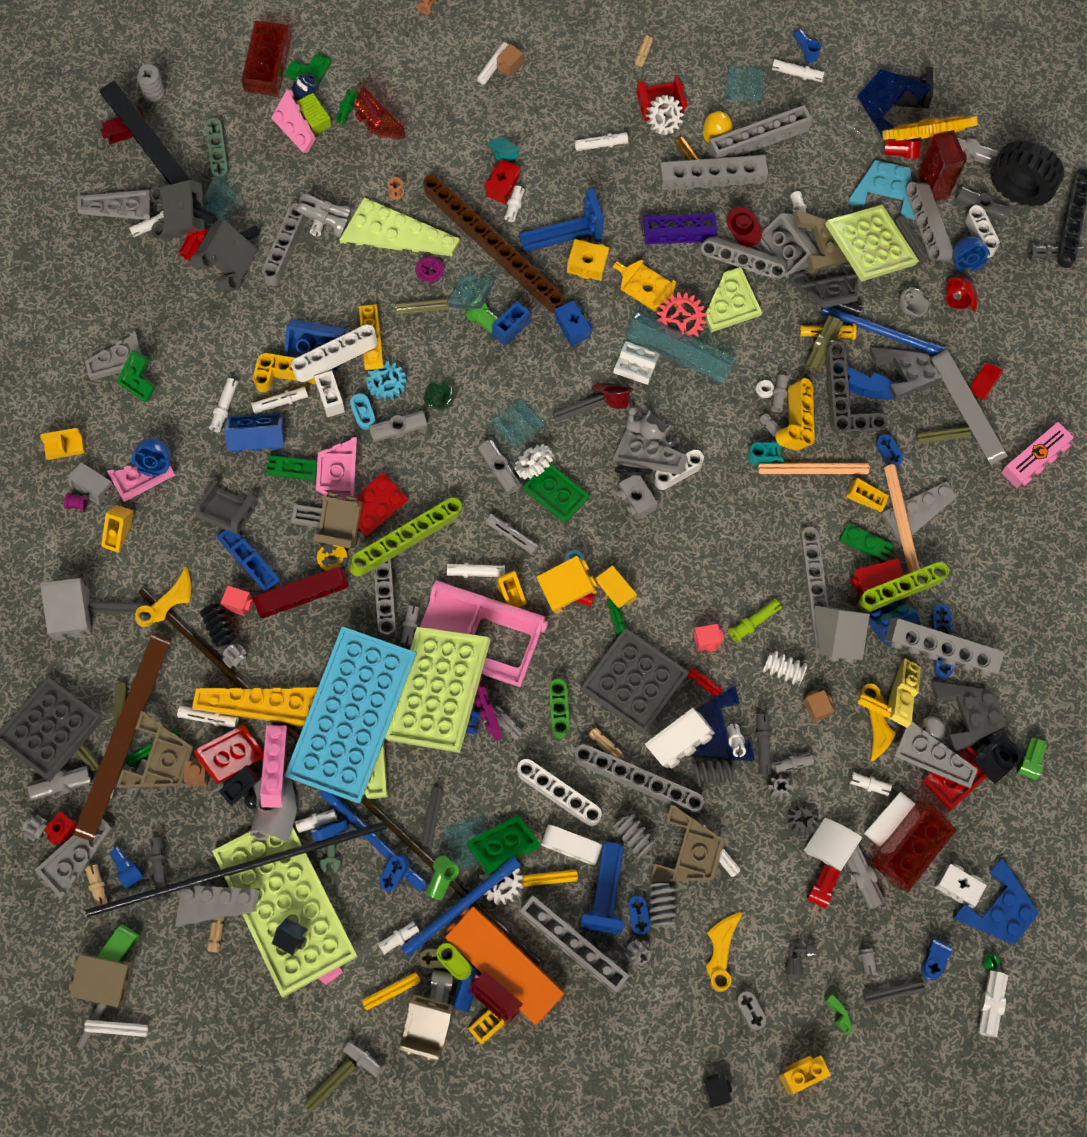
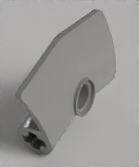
M284 777L282 808L268 807L270 810L262 809L264 807H261L260 796L262 778H259L260 781L254 786V792L257 797V810L250 835L259 840H265L268 835L289 842L297 813L292 779Z

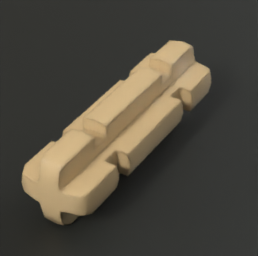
M644 36L637 53L638 55L635 58L636 66L642 67L644 65V60L653 42L651 36Z
M597 728L592 729L589 737L593 741L596 740V744L607 754L609 753L611 756L619 759L622 756V752L615 748V745L607 737L601 735Z
M225 917L212 922L209 937L211 941L208 943L207 948L209 952L217 953L219 951V941H221L223 930L222 921H224Z

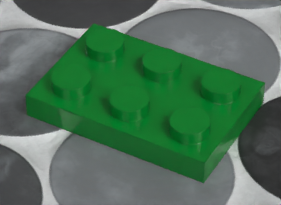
M549 463L550 466L545 467V471L538 476L533 475L522 487V490L563 524H566L586 503L590 495Z
M518 815L466 841L467 848L488 875L498 870L512 856L519 859L540 848V842Z

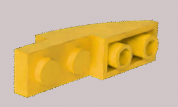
M377 304L359 306L360 326H373L378 340L375 348L363 353L365 370L384 368Z

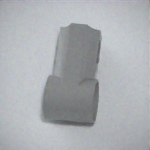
M433 970L430 989H432L431 1000L445 1004L448 1003L449 992L452 990L454 979L450 972Z

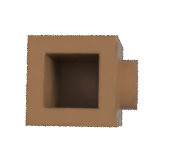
M511 44L497 56L498 70L509 77L523 65V53Z
M818 690L811 691L803 701L813 723L831 716L834 712L830 695H826L825 690L820 692Z
M191 759V762H185L184 782L186 785L208 786L209 774L198 759Z

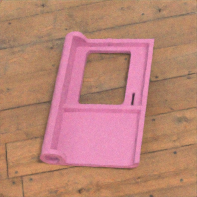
M435 581L430 595V602L420 627L475 635L480 621L487 620L529 634L531 639L520 667L515 668L486 658L482 670V675L521 687L541 632L545 633L548 621H545L546 617L440 581Z

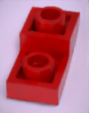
M986 363L970 386L974 397L985 401L992 387L996 386L1004 370Z

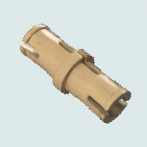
M92 865L94 874H92L90 866L85 868L90 884L88 888L89 891H92L96 907L101 905L100 899L103 904L109 902L104 891L105 883L101 880L98 865Z

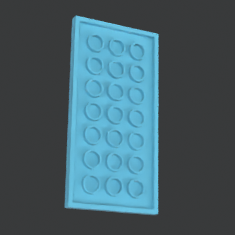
M342 626L284 777L361 804L417 653Z

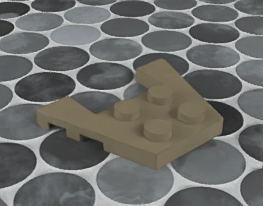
M796 210L793 213L797 227L813 229L821 255H810L806 259L810 273L849 262L826 227L827 220L801 210Z
M141 711L135 730L154 735L142 775L122 769L116 788L181 786L184 778L185 762H189L193 747Z
M671 805L666 822L686 828L676 868L671 869L654 863L650 882L714 880L725 840L676 806Z

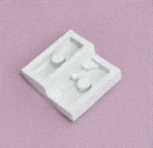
M626 341L613 373L648 385L660 352Z
M824 818L804 851L808 855L822 860L826 865L841 871L862 837L843 825Z

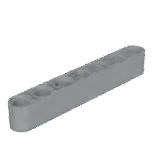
M948 349L931 358L990 465L1008 457Z
M583 744L575 750L574 759L578 765L667 804L674 805L683 811L696 814L704 805V799L701 794L591 746ZM584 751L588 753L589 757L581 759L578 754ZM603 759L607 762V766L599 767L596 762ZM621 767L625 770V774L618 775L615 769ZM640 775L643 777L644 782L636 783L633 777ZM659 783L662 786V790H653L652 784ZM672 791L679 792L681 798L677 800L673 799L670 793ZM696 799L699 802V806L696 808L690 806L689 800Z

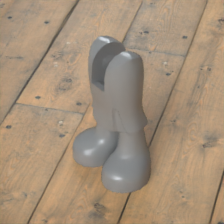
M301 194V203L297 205L296 211L304 216L317 219L321 223L325 222L333 227V234L340 237L346 225L350 207L346 205H333L331 202L322 201L314 196Z

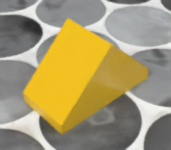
M515 571L497 578V588L506 604L518 608L527 604Z

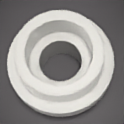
M769 380L760 381L756 386V393L762 398L772 396L774 390L772 382ZM762 388H767L768 391L765 392L762 390Z

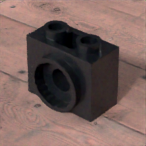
M1001 733L998 737L993 735L986 742L987 747L982 745L975 752L977 756L972 761L996 784L1026 755L1004 733Z

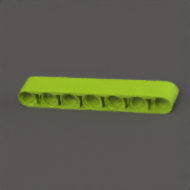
M449 498L357 552L351 560L350 572L355 576H363L455 521L461 511L462 503L456 498ZM387 544H392L394 548L389 547ZM372 553L378 554L379 557H374ZM355 563H362L363 566H357Z

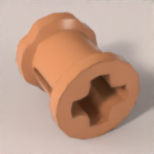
M421 0L417 4L418 11L429 15L432 5L437 0Z
M392 177L387 183L388 193L393 200H399L404 196L403 181L399 177Z

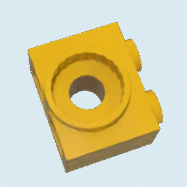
M574 239L567 263V273L578 275L585 279L591 278L602 281L609 257V247L602 244L589 243L586 240Z
M810 1055L785 1067L786 1072L780 1074L779 1078L787 1094L792 1095L831 1076L822 1056L812 1059Z

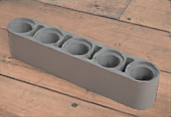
M910 182L906 187V194L928 255L933 261H948L952 258L953 249L931 188L927 182Z
M294 203L289 207L263 266L264 280L269 286H275L280 282L306 223V216L296 211L297 205L300 203Z
M714 236L707 237L701 245V252L707 257L774 279H781L788 268L787 262L781 258ZM706 244H713L714 249H708ZM723 249H729L731 255H726ZM745 254L748 260H742L740 255ZM762 260L766 265L760 266L757 261ZM774 266H780L783 271L777 272Z
M373 553V556L378 557V554ZM392 559L374 569L377 624L379 634L385 640H390L396 635ZM382 571L388 572V575L385 577L379 576V573ZM383 589L390 591L387 595L380 594ZM385 607L391 609V611L386 614L381 612V610ZM385 626L392 627L389 632H384L382 629Z

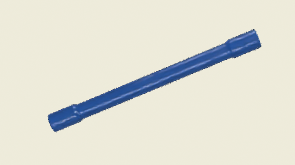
M825 307L821 312L824 316H832L846 323L856 324L857 327L916 347L932 355H937L945 350L943 346L898 332L843 312L835 307Z
M325 791L320 793V796L356 829L367 827L339 796ZM375 833L364 836L388 861L397 855ZM396 861V863L398 864L396 868L398 869L402 867L400 865L401 861ZM408 867L404 876L414 888L422 892L428 883L416 871Z
M512 856L485 881L422 932L401 946L403 952L409 957L429 938L503 878L508 877L519 868L521 864L517 858Z

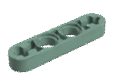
M211 118L206 122L211 171L215 180L223 181L227 179L229 174L223 128L219 119ZM212 125H216V133H213ZM214 139L221 140L218 145L211 143ZM216 154L223 155L220 160L213 158ZM218 166H221L222 174H218Z

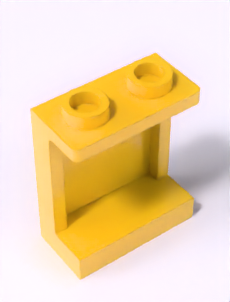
M575 556L537 576V580L550 607L556 614L562 612L563 607L590 593H597L595 587L598 585L593 576L589 577L587 573L589 567L585 559L581 560L578 556Z

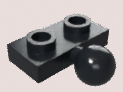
M246 765L218 792L230 806L235 805L244 797L246 807L255 809L257 808V797L255 793H251L249 790L260 779Z

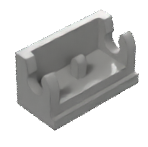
M82 462L68 475L69 486L82 495H87L90 500L99 506L111 492L109 487L112 485V482Z

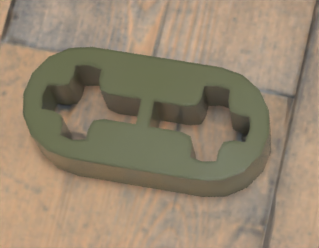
M426 949L421 952L419 961L424 968L446 969L439 960L431 961L430 965H427L426 961L423 960V957H426L428 953L431 954V957L437 958V949ZM445 949L442 952V957L446 958L448 954L452 955V950Z

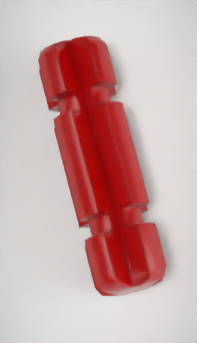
M695 668L689 671L687 675L689 679L695 680L697 685L707 692L710 691V694L715 698L720 696L723 691L721 687L715 686L713 681L703 674L700 675L699 671Z

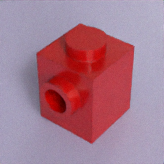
M59 812L43 831L48 834L46 839L51 843L63 845L72 837L77 825L63 813Z

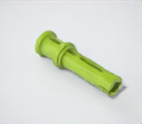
M773 599L748 619L743 618L737 626L729 628L728 633L736 643H740L743 637L747 634H752L755 627L781 610L782 606L776 599Z

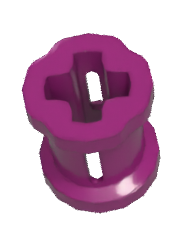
M69 492L66 493L64 499L65 509L74 508L80 509L81 512L86 511L88 505L87 495L76 496Z

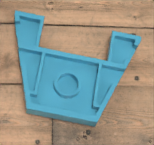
M875 160L850 197L848 204L864 207L867 192L903 200L900 216L915 219L906 194V187L912 182L910 168Z

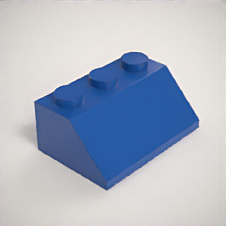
M292 319L286 326L284 356L297 358L345 335L346 329ZM339 365L336 366V367H334V368H332V369H333V370H338Z
M284 413L228 416L224 429L227 451L237 453L250 449L252 451H260L265 448L278 450L284 447Z

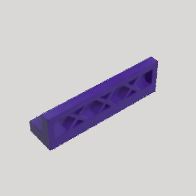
M715 214L644 216L645 245L701 243L709 236H717ZM704 220H711L712 226H704L702 222ZM672 221L677 224L671 228L666 225V223ZM686 221H691L694 223V225L692 227H687L686 225H684V223ZM648 222H656L659 226L657 228H649Z

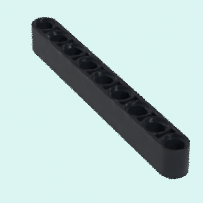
M115 80L99 89L102 97L169 185L191 180ZM202 195V198H203V206H204L205 204H207V202H206L205 198H204L203 195Z

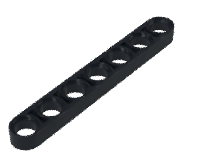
M1083 168L1077 170L1073 178L1057 258L1058 264L1063 268H1070L1077 256L1087 204V180H1082L1078 176L1083 175L1087 179V169ZM1076 188L1082 189L1084 193L1077 192ZM1073 202H1079L1082 206L1077 207ZM1071 215L1077 216L1079 220L1072 219ZM1068 229H1074L1076 234L1070 233ZM1066 242H1069V243H1071L1074 247H1073V248H1069V247L1066 246L1065 243H1066ZM1067 256L1071 261L1067 262L1062 257Z

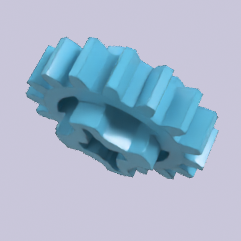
M387 361L386 365H383L384 368L368 371L369 377H366L367 389L370 390L371 395L376 394L378 400L383 397L384 401L387 400V397L394 400V395L400 397L399 391L404 392V385H407L406 374L402 373V367L397 368L396 363H393L391 366L389 361Z

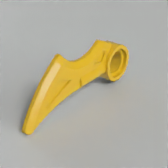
M184 567L172 588L151 607L145 605L136 610L135 621L139 626L149 627L155 622L163 621L169 609L174 605L190 602L191 580L187 567ZM147 612L151 615V618L144 621L140 619L139 615Z
M866 684L859 692V695L865 694L867 689H871L875 693L874 699L887 704L881 695L880 689L874 684ZM869 709L873 733L870 761H874L889 747L896 732L889 727L885 716Z
M736 913L723 919L707 933L713 944V955L706 965V969L710 977V985L717 992H724L731 985V976L726 971L729 948L742 913ZM718 975L724 976L726 978V985L723 987L716 985L715 977Z

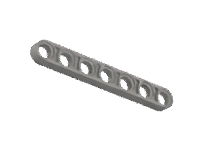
M806 527L801 533V546L814 647L820 653L814 605L821 604L824 607H828L819 533L814 527ZM811 532L814 534L815 539L807 540L804 534ZM814 550L817 553V557H808L807 551ZM817 568L819 575L812 576L809 573V569ZM813 586H819L822 590V593L818 595L814 594L811 588Z

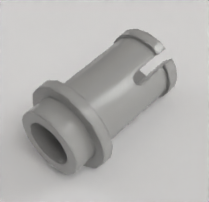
M873 948L860 950L861 954H859V957L862 956L864 975H870L869 965L871 966L872 974H877L874 958L876 952L873 953Z

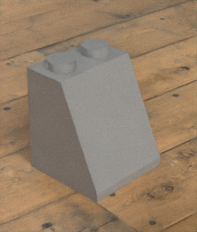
M80 578L40 583L47 634L56 641H62L66 637L72 636L74 638H84L86 635L91 634L89 590Z
M815 605L814 611L820 654L828 656L827 660L839 661V658H843L844 662L854 663L855 660H863L870 614Z

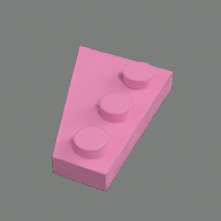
M126 466L118 471H114V469L107 471L124 502L175 476L170 466L165 474L163 472L157 477L146 476L137 471L138 467Z

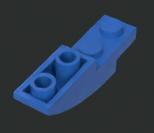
M835 365L833 371L840 374L841 369L838 365ZM847 365L850 392L873 399L894 400L889 387L890 384L898 382H893L884 375L873 373L870 378L865 373L857 372Z

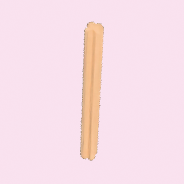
M759 463L758 465L759 474H868L870 470L868 463Z
M894 464L885 466L884 470L908 572L912 573L919 570V564L896 467Z

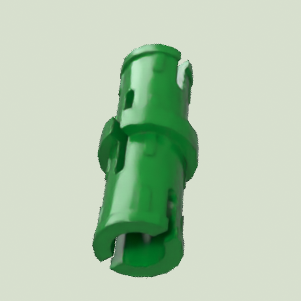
M348 89L344 100L340 102V109L335 118L337 123L342 121L343 125L346 124L348 115L352 112L353 103L357 97V92Z

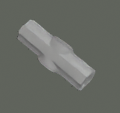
M947 135L942 147L943 151L959 155L960 159L965 162L977 161L993 166L998 153L996 150L981 146L975 139L962 140Z
M423 411L406 416L395 415L388 421L369 426L373 442H377L391 437L401 438L406 433L426 428L427 422ZM395 425H402L399 429L394 428Z
M492 440L482 443L478 447V451L490 467L492 475L497 478L507 495L516 492L521 487V484L509 467L507 459L501 455ZM497 465H502L504 468L496 469L495 467Z
M88 766L71 771L62 770L50 782L43 778L27 783V789L31 800H37L50 795L59 796L71 792V789L92 784V776Z
M859 846L856 847L846 864L851 872L850 876L855 888L860 891L868 909L871 910L886 902L877 885V877L871 866H868Z

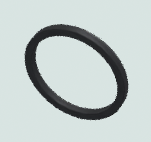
M620 465L615 467V472L624 475L639 476L653 473V470L645 472L619 470L622 468H637Z

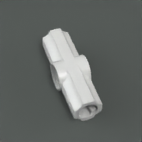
M989 971L986 990L980 1002V1010L982 1012L978 1033L981 1035L997 1037L1000 1017L1003 1015L1006 1007V998L1004 996L1008 975L1005 973Z

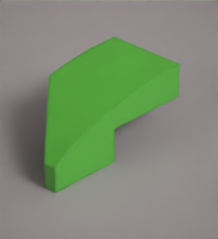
M831 994L824 1003L839 1016L835 1024L849 1035L852 1031V1026L848 1013L839 1000Z

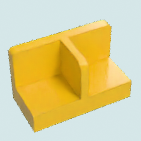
M78 428L40 434V438L44 443L47 460L85 453L83 436Z
M613 565L595 578L596 583L606 593L605 598H610L617 608H621L627 602L631 604L636 600V592Z

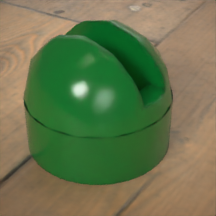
M988 954L986 957L984 956L982 964L985 969L994 971L999 968L1000 959L995 954ZM990 957L993 958L995 967H993V963Z

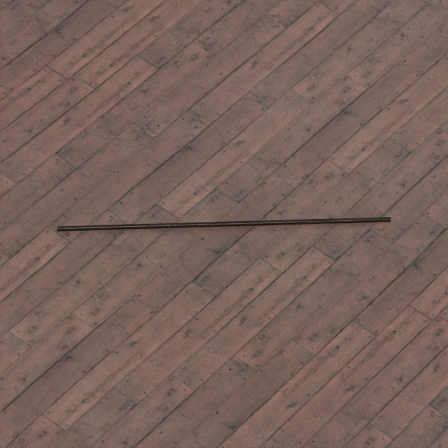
M145 588L139 590L138 593L150 605L158 601ZM167 612L165 619L241 689H251L172 613ZM276 722L279 726H287V733L298 742L300 734L290 724ZM364 795L361 803L381 822L386 821L387 827L435 871L433 869L435 860ZM455 879L450 881L449 886L462 898L469 893ZM476 900L471 904L472 907H477L532 961L537 965L540 964L541 960L479 901Z

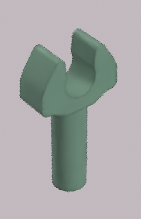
M336 844L327 847V857L320 861V866L325 874L327 873V865L329 863L334 864L335 874L341 868V861L335 857Z

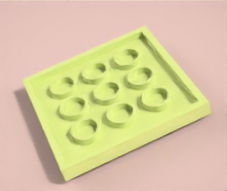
M883 205L833 218L825 224L861 282L914 266L919 261Z

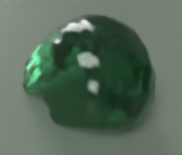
M431 382L427 386L423 397L424 403L427 406L436 410H444L452 406L455 392L445 382Z

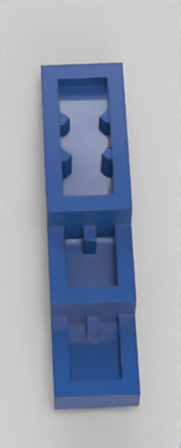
M224 530L217 536L220 543L264 592H267L280 581L259 554L252 549L239 533L236 535Z

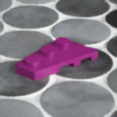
M480 678L474 701L477 707H481L479 713L482 721L486 720L487 722L484 723L487 734H492L494 741L502 739L500 727L493 707L490 704L486 688L483 687L482 678Z

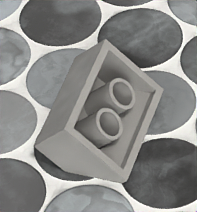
M781 213L762 232L760 242L769 255L781 258L787 262L786 278H789V274L798 273L807 268L806 259L810 255L821 256L819 250L805 231L796 226L792 214Z

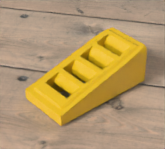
M856 478L851 482L845 497L882 512L889 495ZM877 497H880L879 503H878V504L875 503L876 500H877Z
M489 1009L468 1028L481 1045L504 1026V1020H500L497 1016L495 1017L499 1023L496 1024L490 1017L493 1013ZM485 1019L493 1028L492 1030H490L483 1022ZM478 1025L485 1031V1036L476 1028Z

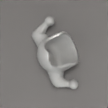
M635 408L628 410L629 415L626 421V429L628 431L639 433L646 440L655 441L663 447L672 448L680 444L678 438H674L671 442L666 441V436L672 425H668L656 418L651 410L644 415L641 421L634 420Z

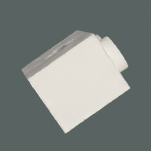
M329 371L314 376L327 418L344 413L343 401L333 372Z
M949 864L945 867L935 888L972 909L977 905L987 885L982 883V879L975 875L970 876L965 873L961 866ZM960 881L963 882V885H962V886H963L964 888H962V889L960 888V883H959Z

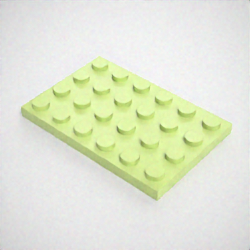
M417 627L410 649L416 652L417 655L385 739L460 753L491 639L485 636Z

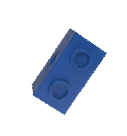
M516 301L492 324V336L506 346L530 323V312Z
M571 301L554 310V318L571 346L590 338L592 330L589 320H585L582 308L577 306L575 301Z

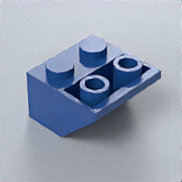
M902 600L871 612H866L870 614V626L878 638L889 647H891V643L884 640L891 618H898L921 625L917 610Z

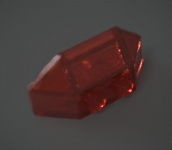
M361 82L357 83L355 97L356 118L360 122L363 121L368 131L374 133L377 137L405 138L404 127Z

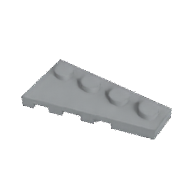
M150 190L78 196L77 210L79 214L151 220Z
M627 429L613 457V462L618 465L682 474L688 460L685 454L669 447H663L655 441L646 440L641 435L632 434Z
M948 482L904 502L912 536L956 499V495ZM894 508L884 511L881 515L901 546L902 542Z
M914 722L908 728H905L894 755L896 758L968 788H971L978 769L955 754Z
M193 886L182 889L175 926L183 927L188 924L222 919V917L256 912L259 890Z

